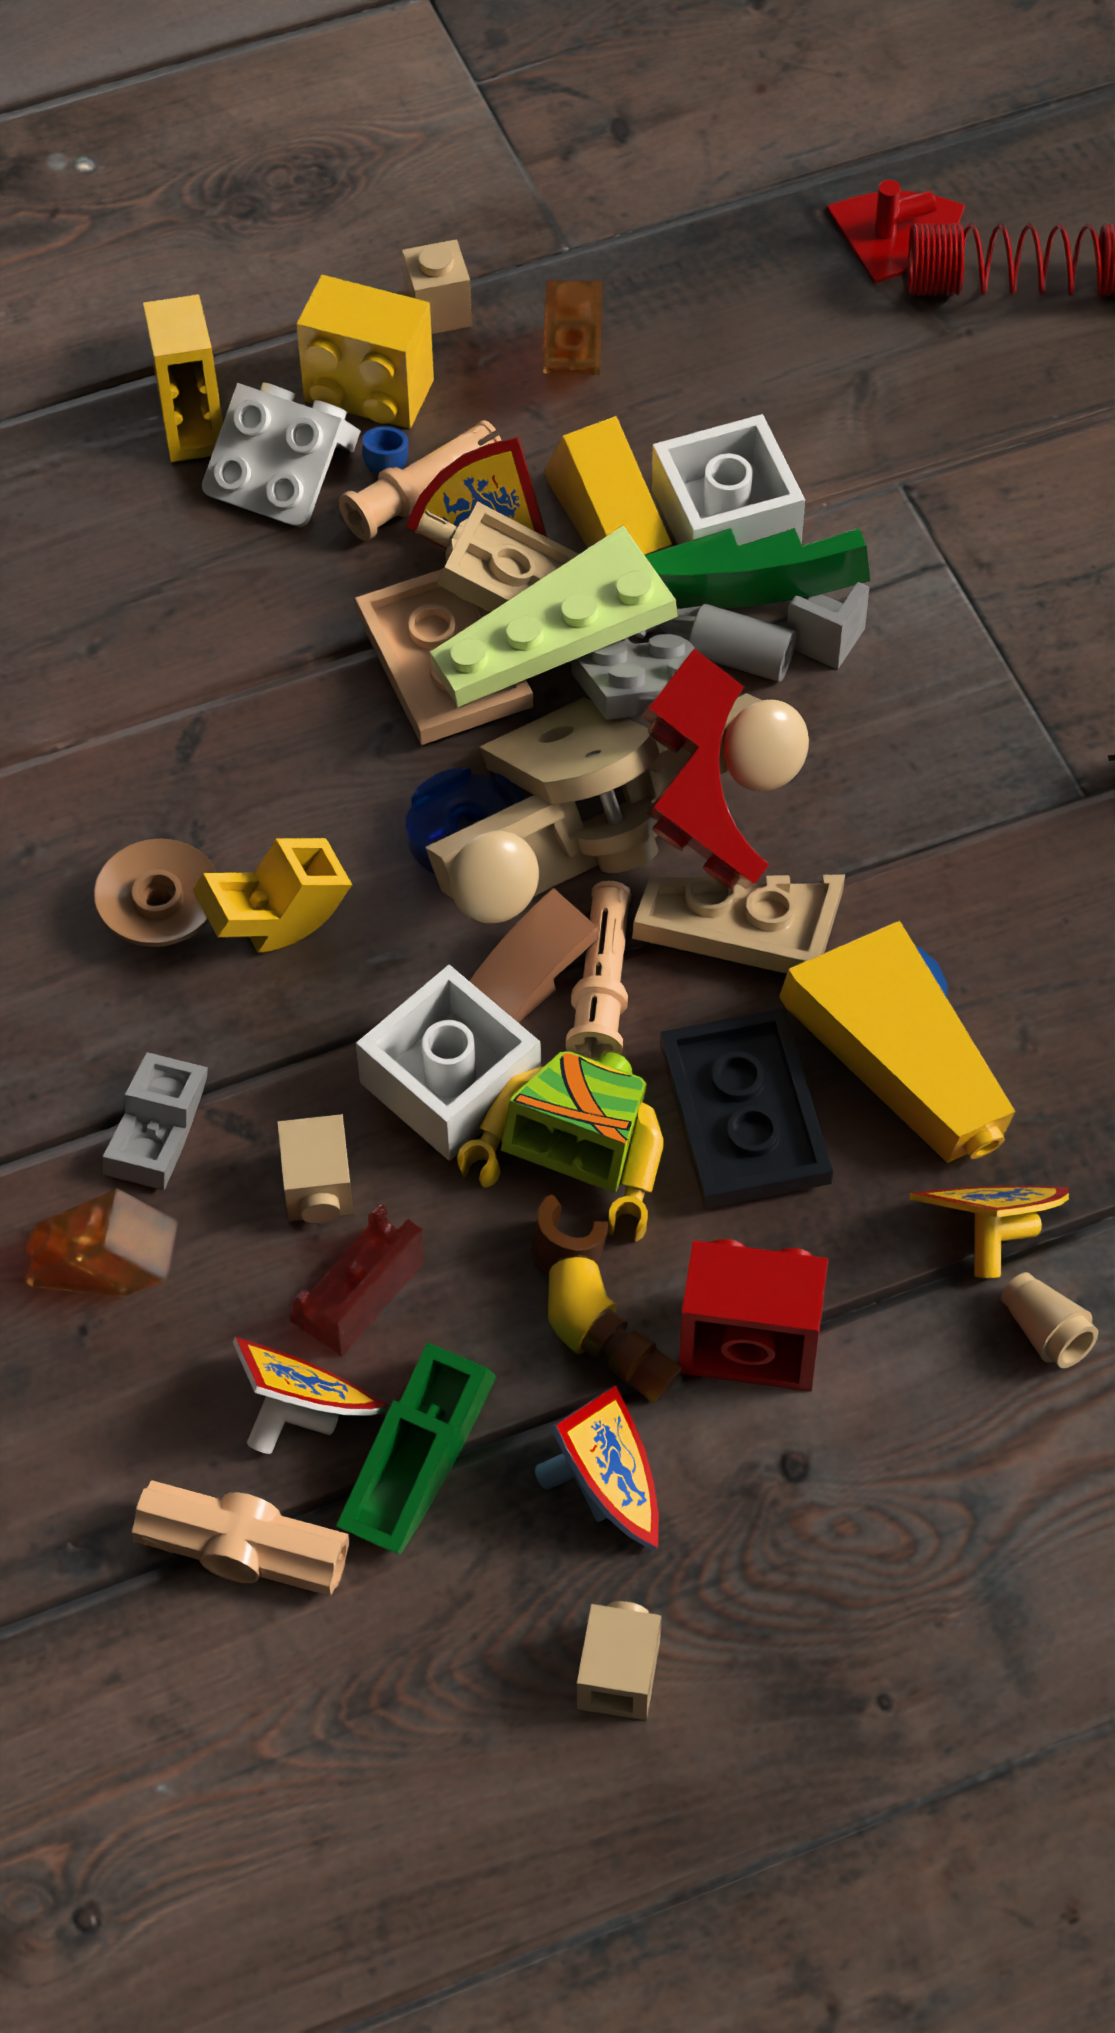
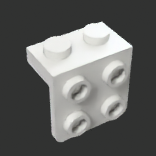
M263 382L261 389L257 390L237 383L202 482V489L206 495L296 527H303L311 518L335 447L353 453L361 431L344 420L347 411L334 405L314 400L311 408L293 402L295 394L281 387Z

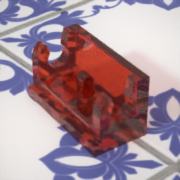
M378 1204L368 1215L369 1226L310 1292L306 1289L301 1290L292 1301L293 1311L290 1314V1321L340 1356H343L425 1262L422 1228L407 1218L399 1229H396L387 1219L386 1215L388 1212L382 1204Z

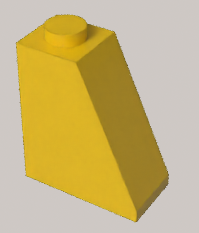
M198 294L144 302L143 306L170 461L177 462L210 457L221 431L223 420L212 347L200 296Z
M617 416L563 435L543 472L547 482L588 548L593 546L615 530L624 526L644 555L671 547L670 538Z

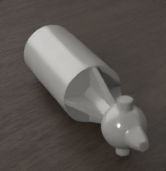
M708 604L677 609L678 617L634 635L638 638H644L646 633L661 628L666 634L687 638L697 651L713 663L777 682L783 680L788 670L796 642V630Z

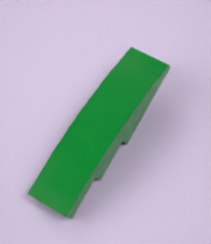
M729 528L645 555L676 599L677 609L697 607L703 604L718 608L758 606L789 601L794 596L802 598L812 597L854 586L857 582L865 583L871 581L867 545L860 528L803 546L795 528L739 546L732 529Z

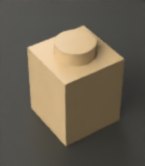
M457 239L402 250L405 296L430 302L431 334L472 327L470 278Z
M343 1114L278 1121L283 1183L289 1222L304 1220L309 1223H325L336 1219L338 1216L354 1214Z
M625 1601L612 1602L608 1606L591 1604L577 1679V1709L647 1721L660 1645L661 1615L651 1614L643 1606Z

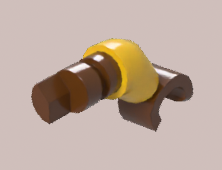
M554 1195L546 1196L538 1208L531 1243V1253L534 1262L544 1273L549 1275L548 1320L556 1335L576 1354H582L586 1351L598 1361L606 1357L609 1359L607 1369L624 1382L630 1384L651 1402H657L676 1381L682 1367L657 1349L656 1343L639 1330L635 1329L631 1333L627 1332L628 1322L616 1313L617 1304L607 1297L597 1263L602 1256L607 1236L608 1221H594L592 1231L583 1238L567 1236L557 1229L562 1209L560 1203Z

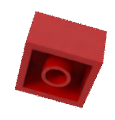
M715 1239L710 1242L693 1240L681 1315L679 1366L682 1369L680 1374L812 1392L829 1258L813 1256L811 1253L799 1248H782L772 1251L745 1247L742 1243L731 1239Z

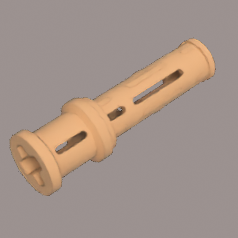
M481 420L471 429L413 462L408 467L402 470L398 467L386 468L379 473L378 481L360 492H345L339 497V508L347 526L359 539L368 541L376 536L379 526L398 515L402 518L410 516L420 494L443 468L464 453L493 442L501 441L498 435L485 444L478 445V441L496 429L488 421Z
M602 881L595 884L592 888L591 896L593 898L590 921L597 926L599 939L586 949L583 979L579 980L574 986L571 994V1004L576 1010L574 1028L566 1036V1050L595 1061L599 1056L607 1052L621 1055L623 1048V1038L618 1033L620 1015L627 1009L628 994L620 981L625 950L628 909L632 894H630L629 887L617 881Z

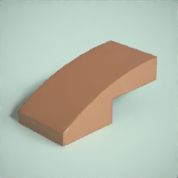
M553 888L504 936L477 969L469 982L519 1023L556 991L553 979L599 939L597 926Z

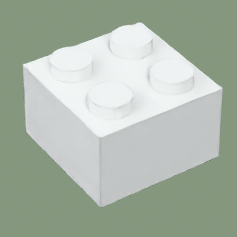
M763 414L653 444L652 491L677 545L729 528L732 529L738 546L793 528L796 529L802 544L805 498Z
M451 965L446 966L356 1042L360 1083L449 1161L458 1154L459 1149L466 1142L475 1140L484 1132L479 1126L506 1083L517 1074L541 1067L540 1041Z

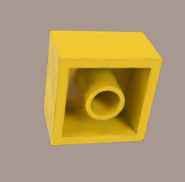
M321 275L297 322L304 401L313 404L314 400H319L347 411V413L369 418L377 423L392 424L411 429L434 381L430 302Z

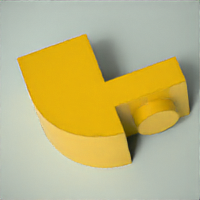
M276 838L255 872L203 873L192 891L217 937H250L257 952L260 953L281 949L294 944L317 930L337 909L351 888L352 883L326 838Z

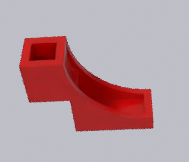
M694 648L642 714V717L651 723L647 731L656 741L675 753H678L682 747L691 754L646 814L657 821L652 829L665 842L680 851H683L686 845H688L704 857L707 861L702 868L719 883L729 889H733L738 883L744 889H747L757 882L769 866V863L757 854L737 828L724 798L719 766L723 730L735 700L744 686Z

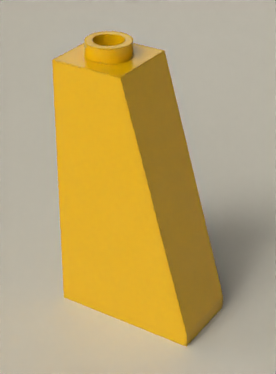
M900 921L788 969L780 993V999L785 1008L947 1163L966 1154H969L971 1159L983 1157L997 1149L1004 1142V1134L1016 1111Z

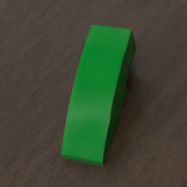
M427 1342L400 1402L393 1400L336 1527L401 1555L459 1456L497 1376L487 1367Z

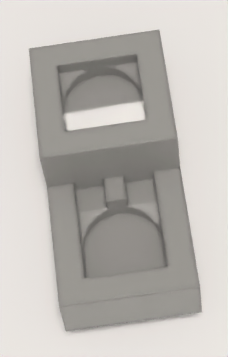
M146 1053L125 1093V1114L103 1155V1175L165 1190L193 1123L206 1083L208 1067Z

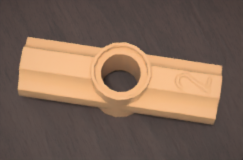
M151 1480L146 1489H143L136 1507L132 1529L134 1542L198 1559L207 1570L221 1578L238 1583H254L258 1581L259 1577H263L331 1596L334 1589L338 1587L345 1567L349 1546L348 1534L281 1516L279 1510L272 1504L250 1494L232 1492L225 1494L222 1499H218Z

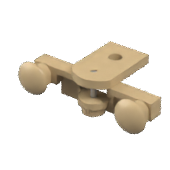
M747 693L738 697L728 715L723 730L719 760L720 775L729 771L738 784L753 791H772L786 785L801 770L808 753L809 736L802 716L792 706L779 700H761ZM585 697L480 746L479 748L487 769L532 793L533 796L425 847L441 891L451 897L459 910L468 918L480 923L496 924L517 916L528 906L534 896L597 865L605 873H620L646 864L658 853L655 837L658 835L652 829L657 821L646 813L691 754L682 747L678 753L667 749L648 733V728L628 718L606 720L593 701ZM622 786L627 802L621 805L618 804L614 789ZM599 795L605 812L582 823L575 801Z

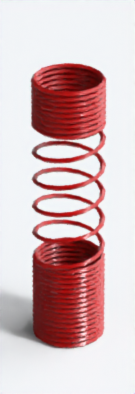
M913 223L911 225L908 248L909 293L912 296L915 294L918 296L921 294L923 296L926 294L929 296L932 294L934 296L937 294L940 296L943 294L945 296L949 294L951 296L954 294L959 296L961 294L964 277V248L970 229L973 231L976 243L980 291L983 296L987 293L992 253L999 229H1001L1005 241L1009 289L1012 296L1016 294L1021 252L1028 229L1032 232L1035 245L1039 294L1041 296L1045 294L1051 247L1056 231L1059 229L1063 238L1066 255L1068 294L1072 296L1074 294L1082 239L1085 231L1089 229L1095 252L1097 294L1103 297L1105 295L1115 297V225L1103 224L1098 239L1092 225L1086 223L1079 232L1072 259L1067 232L1061 224L1057 223L1050 232L1042 262L1038 233L1035 227L1028 223L1021 232L1013 266L1008 231L1002 223H998L989 241L985 268L979 232L973 223H969L964 230L960 223L957 225L955 223L952 225L949 223L946 225L943 223L940 225L938 223L935 225L932 223L929 225L927 223L924 225Z

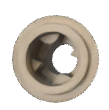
M1030 1273L1019 1274L1003 1290L1001 1301L1008 1307L1010 1313L1044 1362H1055L1060 1368H1068L1082 1360L1095 1345L1098 1338V1329L1092 1324V1314L1040 1280L1035 1279Z

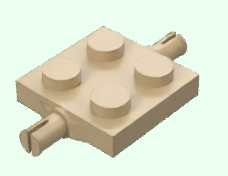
M478 501L470 517L462 521L458 527L426 510L415 533H419L447 548L445 551L446 565L436 584L454 593L460 599L472 602L489 612H492L579 555Z

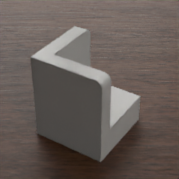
M857 582L844 603L822 594L809 597L808 600L800 596H794L788 605L787 628L796 630L794 651L838 670L865 629L870 587Z

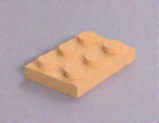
M443 569L355 598L356 613L421 745L533 707V692L527 680L518 682L460 707H457L433 669L430 652L490 612L472 602L460 599L454 593L437 585L436 583Z

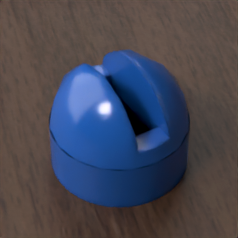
M376 427L367 431L362 438L364 465L371 473L377 476L382 470L390 467H398L402 470L408 458L407 435L393 427Z

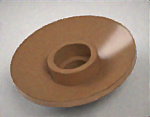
M172 839L140 841L118 851L101 869L94 889L96 909L107 929L126 942L147 947L176 944L192 937L209 922L192 889L203 873L217 872L211 861L200 850L187 843ZM160 900L168 902L160 906H151L152 903Z

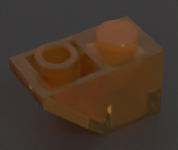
M546 280L543 374L600 375L603 335V281Z
M116 1188L35 1224V1228L31 1232L26 1245L28 1260L23 1282L40 1288L128 1296L167 1279L178 1221Z

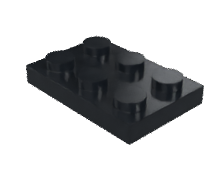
M785 1008L660 1032L661 1051L705 1209L832 1184V1165Z

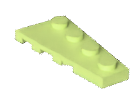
M622 526L430 652L432 666L456 706L460 707L678 617L676 599L628 531Z

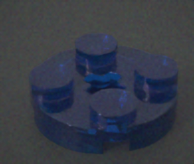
M465 767L441 771L425 780L416 789L411 798L412 806L406 815V836L409 849L421 866L435 874L425 847L458 832L456 819L464 816L469 822H474L478 819L481 821L525 800L524 796L509 779L494 772H491V778L483 775H471V768Z

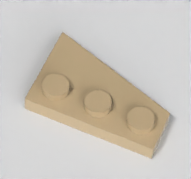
M789 875L766 876L765 884H754L747 889L740 885H735L733 889H729L713 877H649L634 919L632 939L787 974L789 968L824 954L843 893L845 875H823L822 883L790 884Z

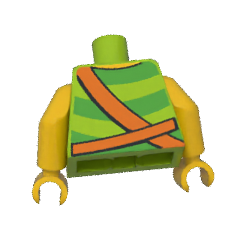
M571 1051L560 1052L544 1067H537L513 1076L500 1091L479 1126L484 1131L482 1137L466 1142L459 1149L457 1159L463 1177L468 1174L474 1162L487 1160V1163L481 1170L479 1180L483 1188H488L495 1184L501 1174L500 1164L495 1152L502 1141L501 1151L616 1193L619 1185L626 1187L624 1196L615 1200L609 1209L608 1231L613 1236L616 1219L620 1215L631 1214L639 1220L635 1234V1242H638L643 1238L647 1228L648 1211L643 1203L645 1192L652 1193L663 1150V1136L654 1109L643 1103L646 1083L641 1077L632 1074V1067L625 1057L618 1053L607 1052L603 1053L595 1061Z

